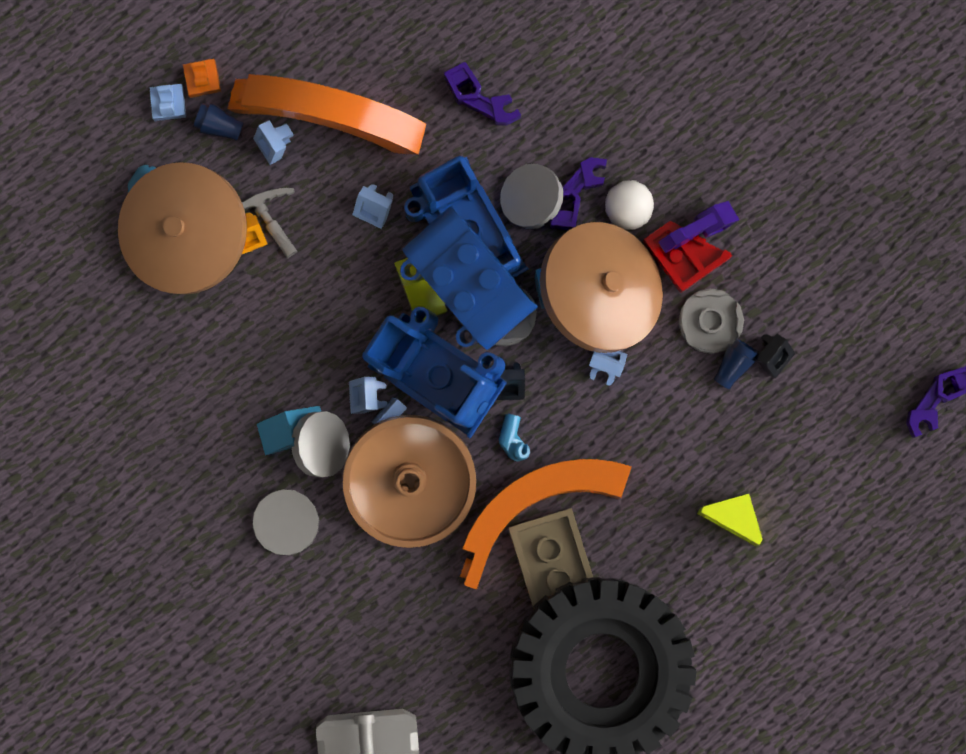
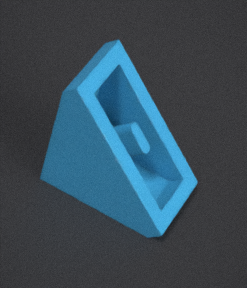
M320 406L284 411L258 423L257 427L265 456L292 448L291 446H294L295 438H292L295 426L308 413L321 412Z

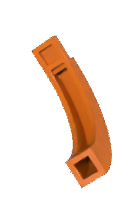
M249 74L247 79H236L227 108L238 114L280 116L323 125L363 138L398 154L419 155L426 128V123L374 100L320 84L268 75Z
M599 459L570 460L544 466L514 481L486 506L467 536L462 550L473 553L474 557L473 560L468 558L465 560L460 577L466 579L464 586L477 590L487 558L499 534L515 516L527 507L548 497L572 492L602 494L619 500L622 497L632 466Z

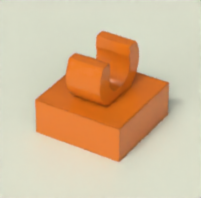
M215 59L183 64L190 98L221 92Z

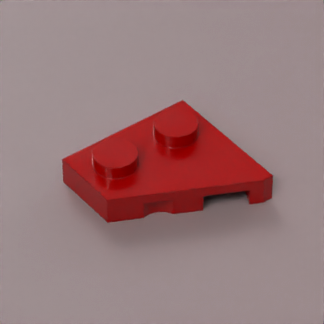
M669 221L647 236L643 243L678 291L682 293L731 259L733 255L725 249L721 250L706 242V239L699 235L693 237L694 239L681 247L673 248L669 252L664 253L659 241L675 230L683 228Z

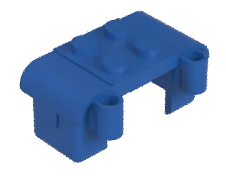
M457 156L421 175L418 182L409 187L413 197L409 198L404 205L405 215L409 221L419 222L425 219L429 225L453 205L458 215L477 234L513 278L529 270L517 252L509 233L485 190L481 187L473 173L467 157ZM412 207L420 208L418 213H411L409 210Z
M453 205L402 248L408 259L401 265V276L409 281L421 278L427 281L464 325L456 333V341L463 347L479 343L489 350L538 308L537 304L533 303L521 287L516 284L515 279L477 234L458 215ZM412 265H414V267L416 268V274L414 276H412L410 273V267ZM466 331H469L472 335L471 342L465 339Z
M424 307L415 308L411 313V317L405 313H402L399 318L387 316L362 354L363 360L368 363L367 367L378 374H383L384 378L392 382L400 390L471 438L507 384L500 377L505 370L504 360L491 352H485L480 355L477 362L433 332L438 325V317L435 313ZM494 360L493 366L489 368L490 363Z

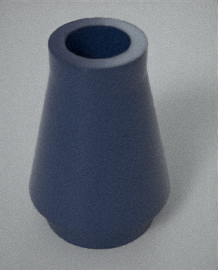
M202 103L193 127L200 129V133L231 138L237 141L244 123L212 103L210 106Z
M736 338L732 344H728L714 380L725 388L731 389L733 384L756 362L754 358L758 352Z

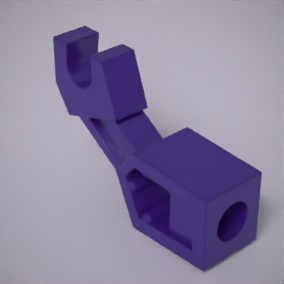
M466 62L444 72V79L458 105H464L494 120L495 125L507 126L521 118L518 109L512 113H506L503 110L505 105L512 103V98L509 94L491 97V99L481 95L482 86ZM470 82L475 94L462 95L458 88Z
M590 157L580 162L578 171L563 187V200H568L569 198L573 200V212L559 210L558 214L551 220L550 229L569 231L576 227L581 200L578 194L583 188L586 190L603 186L605 177L594 176L593 170L595 168L605 169L607 159Z
M729 201L713 205L694 218L695 222L670 233L660 240L659 244L664 253H667L673 248L681 247L701 233L705 238L718 234L739 221V218Z
M966 366L934 377L933 383L915 409L908 412L906 424L912 438L922 435L919 429L921 421L928 424L929 431L938 429V412L935 408L940 401L946 403L966 394ZM950 378L956 393L944 394L943 381Z

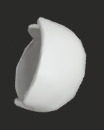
M635 180L622 181L612 187L605 201V212L611 223L626 230H635L642 227L649 221L654 209V200L651 192L645 185Z

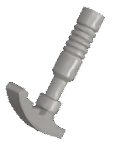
M279 188L265 191L242 202L244 211L256 208L254 212L258 217H262L266 223V229L275 242H277L287 259L298 252L284 231H282L278 222L271 218L267 212L269 209L264 204L267 199L271 201L276 196L281 197L286 194L288 196L294 194V188Z

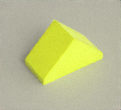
M408 258L394 263L412 311L417 307H424L436 315L447 312L443 300L424 278L409 281L401 276V265ZM414 265L410 267V273L412 276L416 274V268L414 267Z
M749 494L703 506L697 513L754 546L760 545L762 541V535Z

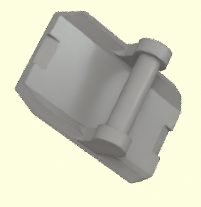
M404 709L328 715L316 724L318 754H419L416 715Z

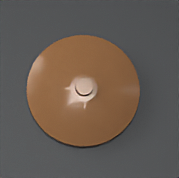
M183 162L157 167L140 178L127 194L118 220L119 244L130 269L147 285L173 294L199 293L220 283L238 263L245 246L247 234L244 207L231 184L211 169Z
M590 222L576 226L555 240L548 249L542 263L540 290L547 314L556 328L568 340L581 348L598 353L621 351L640 342L655 326L661 311L663 298L659 270L652 255L642 242L623 228L603 222Z
M400 415L376 423L366 430L355 442L348 454L344 467L343 492L352 517L370 536L392 546L406 548L421 547L445 538L464 521L475 497L476 472L467 446L451 428L429 417Z

